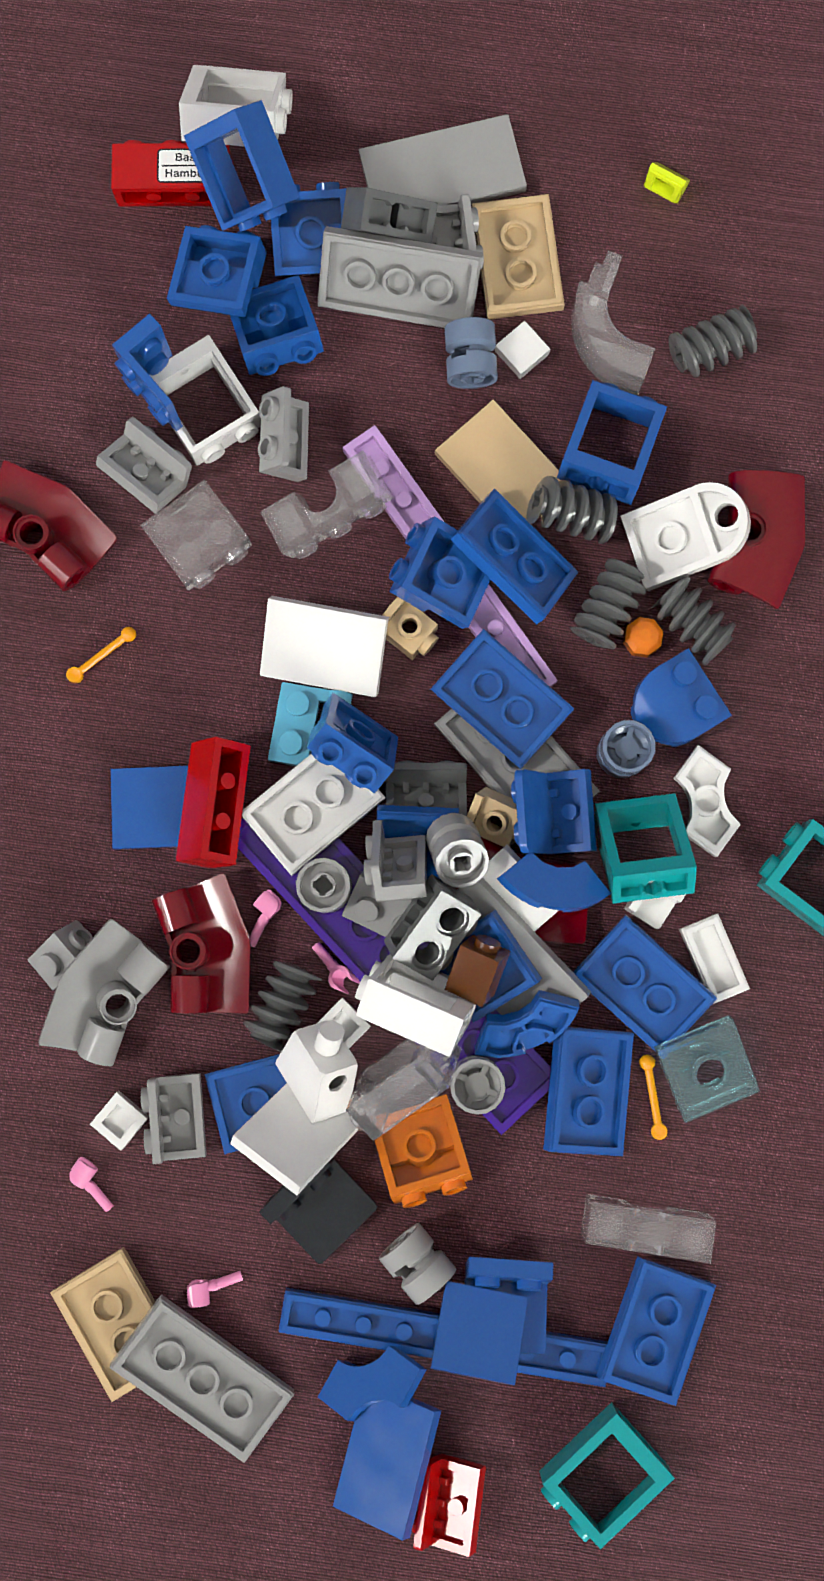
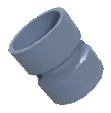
M466 317L451 321L445 326V349L450 354L446 359L447 383L450 386L460 389H477L487 387L497 381V356L492 353L496 348L495 324L491 320L479 317Z
M623 720L614 724L600 738L597 745L596 758L600 767L608 775L615 778H629L639 773L652 761L655 754V739L652 732L644 724L635 720Z

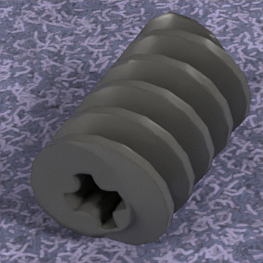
M741 304L739 309L730 308L724 315H714L710 322L707 320L698 322L696 328L693 326L685 327L682 334L678 332L671 333L668 338L670 354L675 366L681 373L688 369L693 378H697L700 376L699 364L701 363L708 372L714 371L713 358L715 357L722 366L728 365L729 351L736 360L742 359V346L744 345L750 354L756 353L757 331L750 311Z
M546 476L539 482L531 496L526 519L528 523L534 524L541 514V526L544 528H548L555 519V529L558 532H563L568 523H570L569 533L571 536H578L583 529L584 539L591 541L598 532V544H604L610 539L615 529L618 506L616 498L612 494H601L596 489L587 490L583 485L576 484L573 486L570 481H558L556 477Z
M611 558L607 559L604 565L606 571L600 572L597 577L599 585L592 586L589 592L592 599L584 600L581 606L585 613H578L574 619L577 627L569 628L575 635L592 645L614 650L617 645L609 638V635L622 636L624 633L616 622L618 620L630 622L632 617L624 610L625 606L637 609L639 603L631 595L633 593L645 595L647 589L639 583L640 579L645 578L643 573L628 563Z
M687 576L675 583L651 609L658 605L662 606L657 616L659 620L670 616L673 617L668 628L671 632L682 627L684 628L680 637L682 643L691 639L696 640L691 649L693 654L703 650L707 651L702 661V664L706 666L734 639L731 635L736 627V623L733 621L721 626L720 623L725 612L721 610L710 615L709 611L714 601L709 599L699 604L697 601L702 589L699 587L688 592L686 589L691 578Z
M274 961L273 966L281 975L279 977H266L265 980L273 987L272 992L259 990L258 995L266 1004L265 1006L252 1005L250 1009L256 1014L258 1020H244L243 1024L251 1032L250 1036L272 1049L282 1052L285 1046L279 1040H289L293 1033L287 1027V1024L300 1025L302 1019L294 1010H307L309 1008V1004L302 998V995L314 996L317 992L309 983V980L322 981L323 979L288 961Z

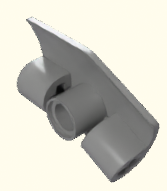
M109 919L62 973L38 1040L39 1045L77 1051L78 1055L86 1061L102 1066H113L128 1021L136 1013L137 1004L166 973L170 965L115 920ZM122 994L126 996V1001L120 1008L109 1009L106 1007V1002L112 995Z

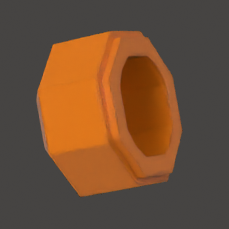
M638 617L626 626L623 644L632 656L647 658L661 647L663 630L655 619Z

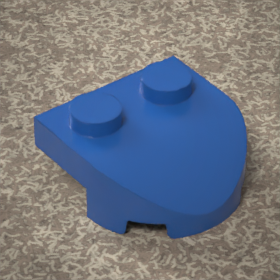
M689 648L653 669L638 683L631 707L632 719L644 724L652 732L656 742L671 745V747H678L691 742L732 716Z

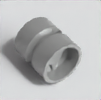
M459 813L442 815L432 822L427 830L426 843L439 878L452 887L462 888L473 885L482 879L488 870L489 857L475 823L469 817Z
M327 858L314 859L305 864L298 873L296 880L297 895L301 902L310 910L320 913H333L343 908L348 902L352 893V880L347 870L335 860Z
M478 1055L466 1056L458 1061L451 1071L449 1079L451 1095L456 1104L465 1112L476 1115L485 1114L495 1109L502 1101L506 1089L504 1077L498 1066L488 1057Z
M420 1223L414 1224L403 1232L379 1256L380 1262L393 1277H402L401 1287L416 1305L421 1304L434 1295L449 1281L457 1270L442 1250L434 1251L432 1249L434 1240Z

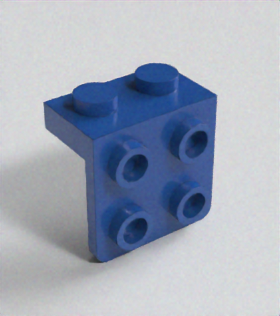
M526 769L515 771V780L511 784V796L517 807L514 838L522 853L556 855L597 851L591 770L579 769L552 773Z

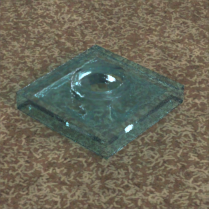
M729 1015L654 1046L681 1118L685 1123L760 1092L734 1020ZM707 1060L720 1061L724 1068V1074L721 1079L717 1077L711 1082L703 1083L702 1086L697 1080V1071L700 1065Z

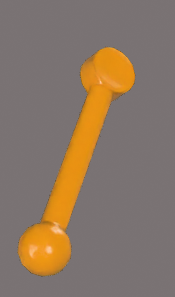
M132 627L123 628L118 638L80 667L69 668L66 673L67 679L72 683L81 682L84 677L83 674L124 642L133 641L136 638L135 629Z
M646 1054L640 1058L639 1064L645 1070L654 1122L651 1127V1134L655 1139L662 1140L667 1136V1128L661 1121L653 1074L655 1059L653 1056Z

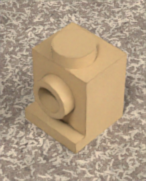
M399 597L382 614V616L389 617L386 640L412 661L419 653L425 656L439 639L435 635L438 624L421 610ZM407 621H413L417 625V630L414 633H406L403 631L402 625Z
M488 787L483 788L475 794L467 817L475 823L481 837L500 846L508 845L510 847L516 842L514 838V825L517 822L516 804L512 798ZM491 816L499 817L502 821V827L491 823Z

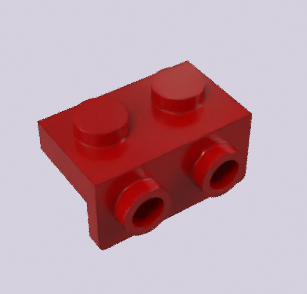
M442 1453L429 1459L412 1527V1533L415 1534L414 1549L423 1551L432 1545L467 1557L476 1553L486 1473L485 1465Z

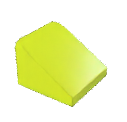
M653 162L649 167L644 186L663 198L678 204L690 179L658 162Z

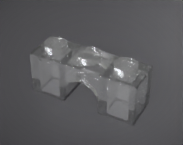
M361 451L328 471L336 486V497L332 505L326 510L312 512L305 498L292 492L260 512L282 554L291 558L296 556L298 559L305 558L318 550L317 544L329 536L332 539L339 538L353 528L351 523L363 516L366 519L373 518L387 508L385 503L394 498L373 459L367 453Z
M586 1194L581 1236L586 1244L711 1264L716 1220L704 1212L667 1207V1210L651 1209L631 1204L623 1199Z

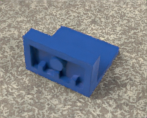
M149 313L112 344L118 357L114 364L123 375L121 378L127 387L137 397L141 394L149 406L147 408L162 426L169 423L178 431L183 425L173 402L149 376L160 373L167 366L169 358L173 356L161 325Z
M469 1257L465 1262V1285L528 1297L520 1353L544 1354L546 1351L547 1285L553 1280V1263Z

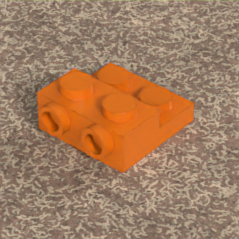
M447 1094L368 1118L389 1194L394 1204L402 1202L403 1208L415 1207L427 1201L426 1194L442 1190L444 1196L453 1195L467 1188L465 1182L473 1180Z

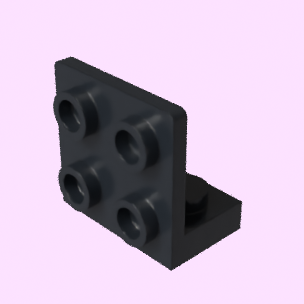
M332 1158L298 1195H295L283 1185L263 1204L259 1213L270 1225L277 1220L318 1264H322L377 1210L378 1205L347 1171Z

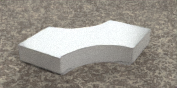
M698 745L673 779L683 788L688 798L690 808L689 820L686 826L688 838L713 857H718L741 824L728 810L724 797V786L731 768Z

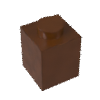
M473 934L460 945L444 990L483 1007L495 995L511 951L500 947V942L490 936H476Z

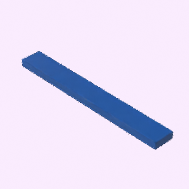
M286 1287L278 1332L386 1350L388 1346H396L405 1354L432 1358L440 1313ZM546 1331L545 1353L542 1355L520 1353L517 1373L606 1387V1382L600 1380L596 1375L608 1341Z

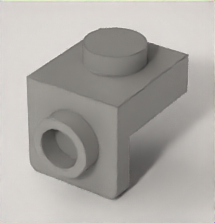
M75 920L55 931L29 957L28 962L48 986L55 990L64 970L93 937L79 921Z

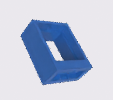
M262 100L233 109L184 135L222 231L236 225L240 232L248 230L262 223L260 215L263 214L266 221L288 212L285 204L300 198ZM237 132L241 136L266 199L252 207L249 205L223 140Z
M592 380L562 460L557 479L570 481L573 485H583L587 490H599L601 494H612L616 500L631 505L639 488L667 406L657 403L650 397L637 396L620 390L614 384L600 383ZM593 408L648 427L634 470L578 450Z

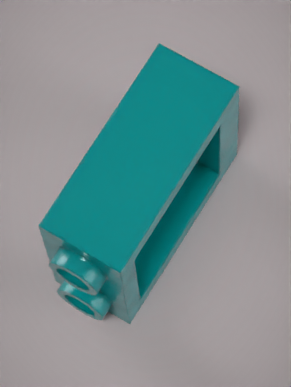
M675 793L595 803V833L613 904L695 893L697 865ZM669 826L677 856L620 863L613 833Z
M814 819L803 822L802 825L796 822L788 830L782 839L787 845L778 857L772 854L765 861L758 872L763 877L756 886L824 936V915L779 882L811 838H814L824 846V827Z
M613 1402L539 1470L542 1484L544 1485L540 1490L547 1501L556 1510L562 1506L572 1517L569 1523L577 1535L584 1542L591 1538L600 1550L675 1479L669 1465ZM613 1434L649 1475L597 1524L561 1484V1481L607 1437Z

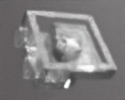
M205 479L141 524L145 533L188 591L193 587L200 589L209 584L216 577L215 572L227 563L229 566H232L241 561L248 554L247 549L252 546L247 534L227 507L222 504Z

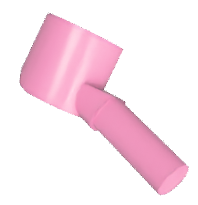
M271 890L264 891L253 904L262 914L257 919L249 936L251 947L256 946L265 926L282 907L281 899Z
M320 942L312 947L330 972L328 982L332 988L349 994L348 990L344 987V979L348 977L351 981L360 983L358 978L347 967L339 965Z
M80 1157L71 1168L70 1181L81 1189L85 1188L105 1212L109 1211L114 1205L97 1184L91 1180L98 1171V1168L85 1157Z
M241 1271L218 1279L192 1280L187 1286L188 1306L195 1308L209 1305V1291H216L243 1281Z

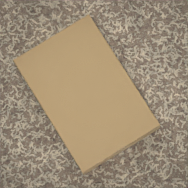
M549 194L472 203V208H477L479 217L478 232H475L476 244L482 245L484 255L483 269H480L487 319L564 310L565 304Z
M494 400L489 402L435 450V455L479 503L493 489H496L525 519L528 504L536 486L546 476H553L557 479L559 472L553 463Z
M125 1247L50 1292L111 1402L136 1388L135 1385L109 1367L113 1358L155 1303L153 1296Z

